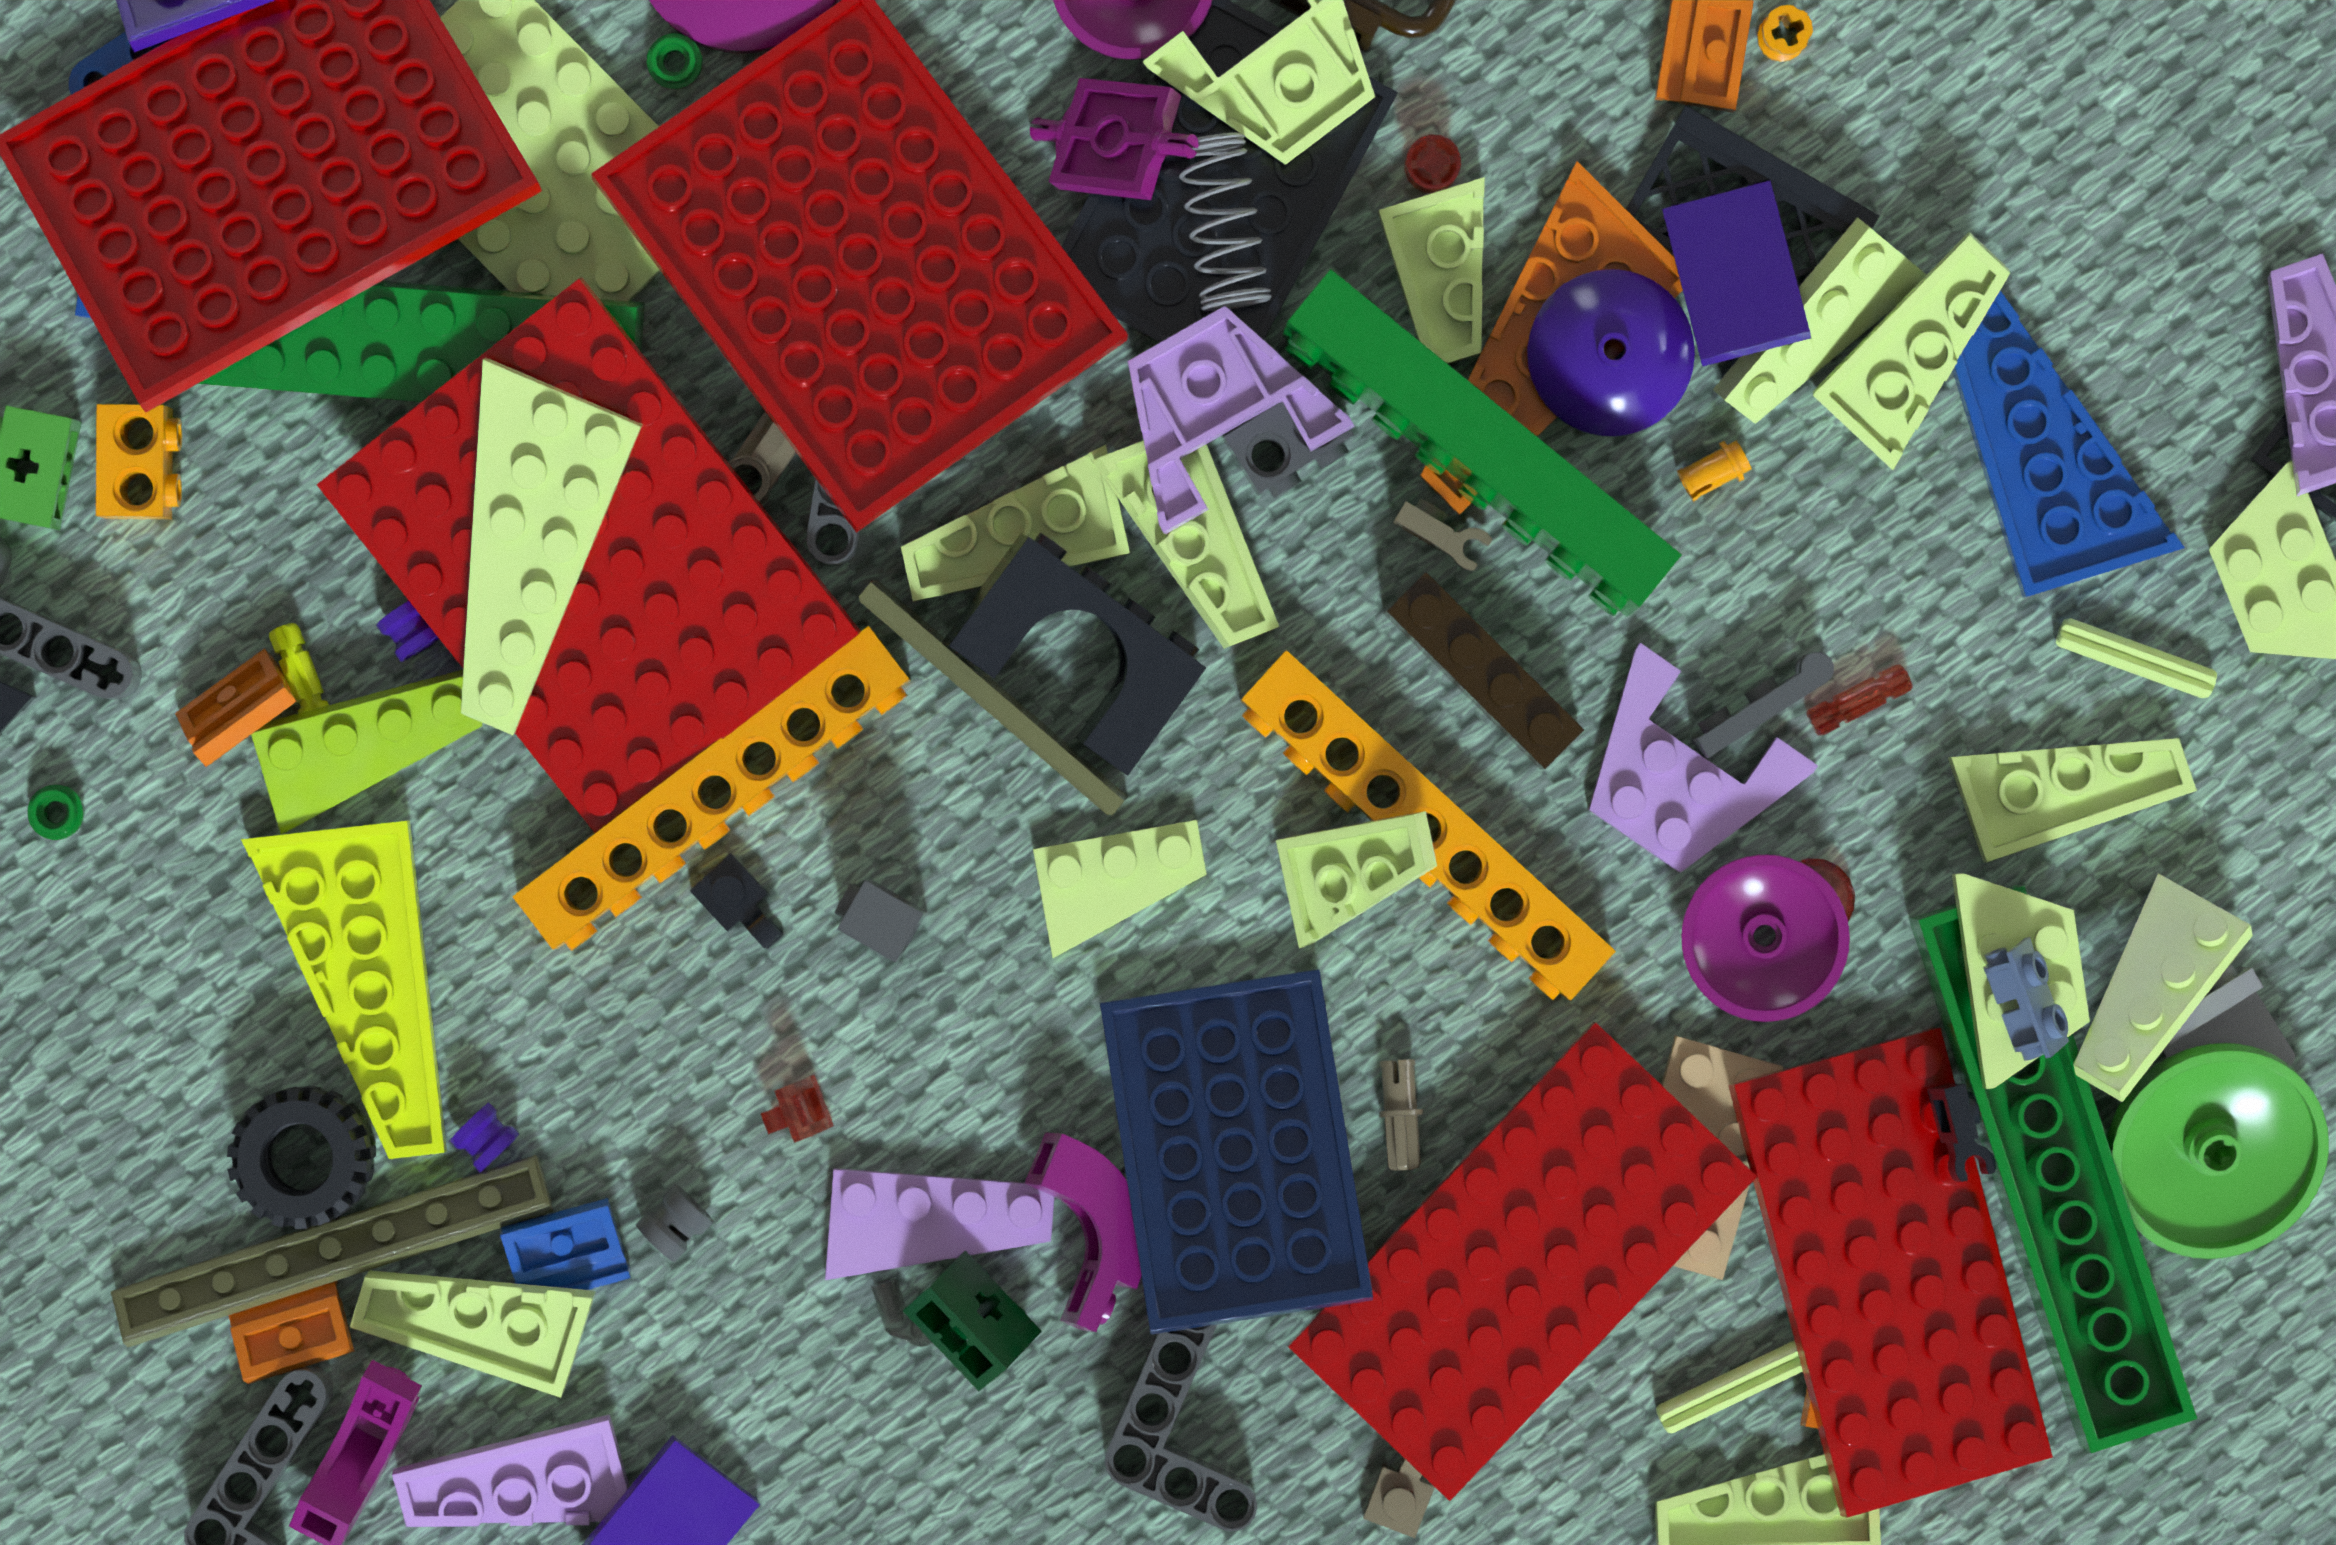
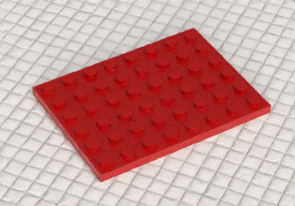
M275 0L177 36L0 134L1 158L145 413L542 192L536 177L430 0Z
M841 0L591 173L593 182L856 533L1128 339L1127 332L875 0Z
M580 277L316 485L464 669L483 359H491L643 424L515 732L593 832L596 833L720 738L724 739L858 636L861 631L586 281Z

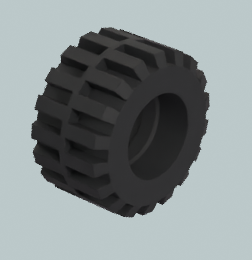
M296 1086L265 1096L263 1100L253 1104L244 1112L246 1116L242 1121L237 1122L232 1132L235 1135L234 1142L228 1145L227 1157L232 1158V1168L227 1170L230 1181L236 1180L240 1190L235 1193L242 1203L248 1201L253 1207L250 1211L260 1219L263 1217L271 1219V1225L282 1228L295 1226V1229H307L311 1226L322 1225L341 1216L361 1199L366 1192L364 1188L367 1182L372 1180L375 1169L371 1168L372 1158L376 1157V1145H371L369 1134L373 1133L368 1122L363 1123L358 1115L361 1111L354 1103L347 1104L342 1100L343 1095L333 1090L327 1092L321 1090V1087ZM295 1124L310 1125L319 1130L330 1144L333 1156L331 1172L321 1185L313 1189L298 1190L290 1187L279 1178L273 1167L271 1152L274 1140L288 1126Z

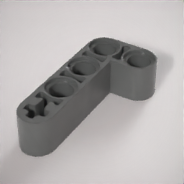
M0 537V589L12 561L11 548L2 537ZM0 596V622L4 617L14 614L22 622L23 628L20 638L13 644L7 645L0 638L1 655L101 698L124 699L135 693L140 686L142 678L141 667L136 658L128 652ZM65 636L73 645V658L64 667H57L50 659V646L54 640ZM90 660L98 664L114 666L119 661L117 671L124 675L123 681L120 684L110 683L106 687L108 678L105 675L85 668Z
M315 1365L300 1367L289 1372L278 1383L188 1521L184 1531V1542L186 1545H211L203 1539L201 1534V1525L205 1519H215L225 1527L226 1541L224 1545H284L277 1537L255 1524L253 1520L330 1404L333 1396V1382L330 1375L323 1368ZM306 1380L311 1381L314 1384L311 1394L317 1398V1401L310 1399L298 1409L294 1416L284 1412L292 1406L299 1395V1390L293 1384L300 1385ZM276 1425L285 1431L288 1445L284 1452L275 1453L264 1446L262 1431L265 1426ZM245 1472L255 1479L257 1484L255 1498L243 1499L234 1493L231 1487V1479L234 1473Z

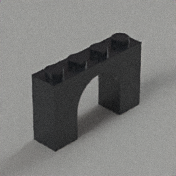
M1041 532L1035 540L1021 533L943 639V642L982 671L995 678L1026 634L1043 618L1066 610H1080L1097 616L1108 627L1114 637L1118 650V670L1108 694L1078 733L1076 739L1128 776L1205 671L1206 667L1194 659L1200 649L1174 630L1168 638L1164 637L1150 626L1156 618L1153 614L1130 598H1128L1123 606L1106 594L1111 586L1107 580L1086 565H1084L1079 573L1061 561L1067 551Z

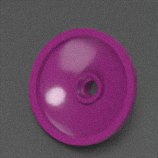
M1053 0L1061 20L1078 40L1098 53L1123 60L1146 59L1182 31L1190 38L1204 21L1213 1Z
M1757 854L1735 859L1721 866L1700 884L1687 906L1682 924L1681 939L1686 967L1692 980L1706 998L1720 1009L1739 1018L1751 1021L1772 1022L1789 1019L1808 1011L1831 992L1843 973L1847 962L1850 933L1848 919L1840 898L1828 881L1817 871L1789 857ZM1761 925H1769L1775 930V939L1768 945H1761L1754 939V932Z

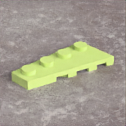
M1857 217L1799 286L1811 339L1740 357L1713 390L1727 403L1756 424L1898 305L1926 274Z
M1968 232L1813 390V396L1884 463L1894 470L1903 454V450L1929 411L1935 396L1944 381H1947L1957 364L1960 354L1971 336L1976 332L2010 275V270L1976 237Z
M1144 440L1092 461L1224 649L1279 627L1207 444L1183 457L1181 461L1209 510L1167 534H1164L1159 526Z
M1106 445L902 546L901 551L913 602L982 587L1021 533L1033 540L1036 539L1040 532L1067 551L1061 561L1069 567L1130 554L1118 497L1092 462L1098 457L1108 454Z
M369 1270L364 1277L350 1328L561 1398L568 1382L596 1291Z
M1824 1454L1655 1501L1656 1545H1881L1879 1509L1848 1518L1840 1516Z

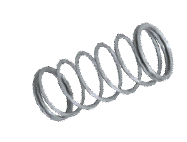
M1223 133L1198 137V149L1192 148L1197 152L1195 157L1206 155L1218 156L1197 162L1184 169L1179 175V179L1189 184L1222 185L1190 198L1184 205L1187 211L1207 215L1231 214L1207 222L1195 228L1189 234V238L1197 243L1236 244L1205 255L1194 264L1195 269L1204 273L1240 274L1214 283L1201 291L1199 298L1202 299L1200 303L1203 305L1201 309L1204 311H1216L1223 306L1233 309L1266 302L1272 297L1269 294L1271 292L1269 288H1251L1209 297L1205 296V294L1214 289L1261 275L1267 271L1265 267L1207 268L1200 266L1203 262L1214 257L1256 245L1262 241L1259 237L1233 239L1195 237L1197 233L1207 228L1257 212V209L1254 207L1235 209H1199L1190 207L1192 203L1202 198L1252 182L1250 178L1204 180L1185 177L1187 173L1202 166L1245 154L1247 150L1240 148L1246 143L1244 140L1245 135L1242 133Z

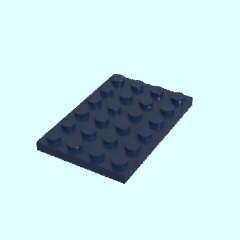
M1320 969L1100 1003L1150 1334L1373 1300Z

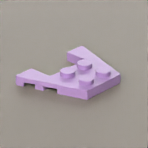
M1226 306L1128 361L1140 428L1148 460L1149 475L1157 507L1159 526L1164 534L1171 532L1209 510L1181 459L1280 402L1284 403L1310 451L1355 427L1346 413L1323 395L1318 388L1285 361Z
M1638 643L1633 651L1630 668L1624 688L1622 689L1617 713L1588 810L1681 873L1814 773L1818 765L1776 737L1745 782L1742 784L1649 719L1681 670L1643 644Z

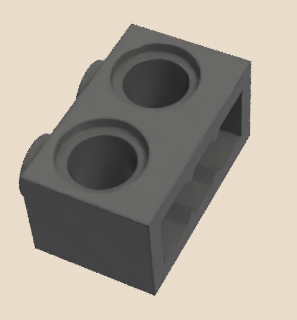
M1319 378L1311 382L1323 395L1334 403ZM1280 402L1224 436L1223 441L1257 496L1269 490L1275 499L1302 482L1297 472L1314 461L1323 469L1349 453L1344 443L1350 440L1354 433L1350 429L1315 450L1310 451L1284 403ZM1262 442L1275 443L1283 452V464L1273 472L1259 470L1252 461V450Z
M867 879L861 887L854 883L853 885L850 884L834 913L843 918L837 928L839 931L896 963L904 954L927 911L875 881Z

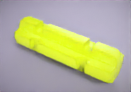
M288 623L270 631L269 638L275 653H280L282 657L278 662L283 675L290 687V692L297 701L296 703L299 702L301 709L297 710L298 713L328 706L327 700L322 701L320 694L324 693L310 654L308 651H303L301 646L305 644L299 626L296 623Z

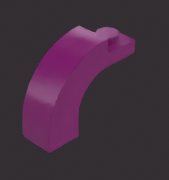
M1045 1132L1024 1184L1064 1202L1074 1212L1081 1224L1085 1239L1084 1261L1060 1321L1077 1329L1097 1332L1099 1324H1105L1113 1312L1116 1303V1295L1113 1293L1115 1285L1137 1289L1142 1276L1127 1180L1114 1164L1094 1148L1062 1133Z
M372 1359L360 1380L350 1408L336 1437L299 1499L289 1527L323 1545H343L369 1500L420 1399L418 1394L422 1385L411 1380L403 1371L394 1367H386Z

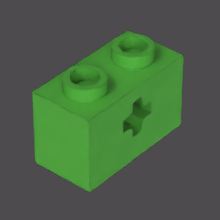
M5 406L4 416L0 417V519L60 531L82 422L68 417ZM30 457L31 461L39 464L37 474L30 473L25 478V474L17 471L18 461H28Z

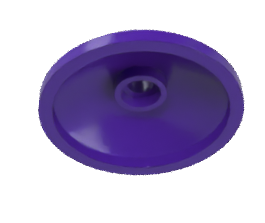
M1605 269L1585 273L1559 287L1546 300L1536 315L1527 346L1530 377L1537 394L1545 406L1558 419L1570 427L1587 434L1603 437L1634 434L1651 427L1663 419L1677 405L1685 393L1692 376L1695 360V346L1691 326L1676 299L1665 288L1650 278L1618 269ZM1609 340L1621 342L1624 347L1623 357L1618 360L1609 359L1604 353V344Z

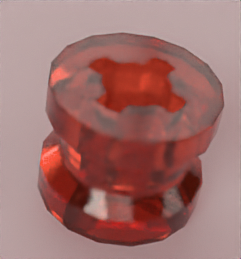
M1429 134L1420 137L1411 145L1405 158L1404 172L1407 181L1414 189L1425 194L1447 189L1454 183L1461 169V156L1458 147L1450 139L1442 135Z

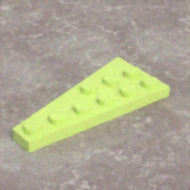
M488 358L483 359L461 714L514 735L643 424Z

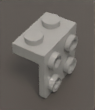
M2232 964L2228 966L2162 1051L2164 1057L2168 1058L2196 1046L2215 1043H2235L2265 1050L2277 1056L2289 1066L2295 1060L2293 1050L2257 994V991L2264 986L2253 968L2242 966L2234 968Z

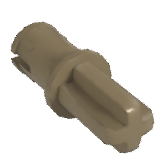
M1415 1059L1398 1060V1069L1397 1061H1380L1384 1111L1379 1112V1118L1385 1117L1387 1162L1389 1169L1394 1171L1414 1170L1419 1168L1421 1164L1418 1115H1423V1109H1417Z

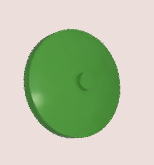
M2215 1043L2196 1046L2176 1053L2156 1064L2142 1076L2124 1101L2120 1103L2107 1135V1141L2136 1229L2145 1238L2169 1252L2201 1259H2217L2241 1255L2266 1245L2288 1230L2302 1216L2316 1196L2326 1171L2329 1155V1136L2325 1115L2318 1099L2307 1083L2291 1066L2277 1056L2253 1046L2235 1043Z

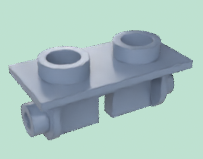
M2027 937L2008 952L2006 947L1985 954L1987 965L1983 967L1997 1004L2014 999L2018 1002L2019 1008L2004 1012L2002 1018L2014 1051L2021 1052L2024 1061L2032 1060L2042 1055H2045L2046 1059L2051 1058L2069 1042L2066 1015L2061 1006L2054 1003L2047 984L2049 975L2043 956L2034 950L2030 937Z

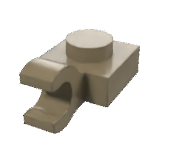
M1419 499L1416 506L1405 501L1394 518L1393 524L1438 551L1449 555L1460 568L1467 571H1474L1478 564L1464 555L1463 546L1470 539L1478 540L1481 544L1489 546L1492 538L1487 532L1479 528H1468L1461 532L1453 531L1454 529L1444 524L1448 515L1436 506L1423 499Z
M1402 1457L1398 1469L1382 1463L1363 1512V1519L1415 1538L1435 1487L1429 1481L1422 1479V1474L1404 1457Z

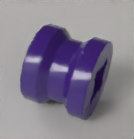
M410 601L397 607L376 624L381 634L390 636L396 644L394 653L400 662L414 657L439 640Z
M488 1102L457 1131L449 1142L456 1149H465L472 1156V1165L481 1173L513 1143L520 1133L513 1126H504L497 1119V1110Z

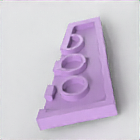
M2323 253L2270 271L2267 278L2297 496L2336 483V284Z
M834 1168L825 1280L957 1258L965 1250L969 1255L1051 1242L1054 1196L1024 1184L1025 1182Z
M610 1414L394 1468L392 1473L406 1527L479 1526L480 1523H510V1526H532L533 1523L566 1522V1525H589L590 1522H601L629 1488Z

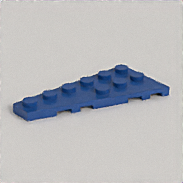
M2000 290L1976 332L1971 336L1960 354L1952 372L2022 598L2184 549L2185 547L2175 533L2169 530L2154 509L2155 505L2145 491H2141L2121 463L2122 459L2074 392L2068 389L2052 367L2053 363L2044 350L2037 346L2022 325L2018 314Z

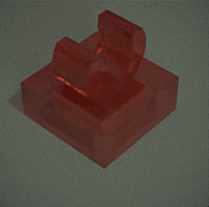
M814 1074L775 1090L779 1106L760 1113L768 1134L788 1127L794 1143L812 1137L834 1126Z

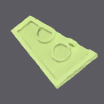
M1426 811L1276 840L1299 949L1315 943L1437 867Z

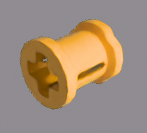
M1793 5L1779 6L1772 10L1759 26L1757 33L1758 46L1762 53L1771 60L1779 62L1790 61L1797 57L1807 46L1808 39L1813 33L1812 21L1805 11L1799 10ZM1779 21H1782L1785 28L1795 27L1797 30V34L1790 41V46L1787 45L1784 38L1775 40L1772 35L1779 26Z

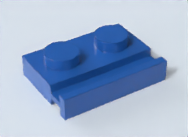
M608 1198L501 1227L500 1237L516 1284L590 1290L631 1277L629 1263H627L624 1254V1247Z

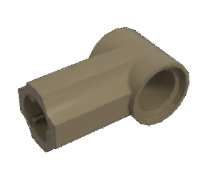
M765 411L735 457L728 463L736 473L743 469H751L761 476V488L754 496L763 505L768 500L771 489L796 454V451Z

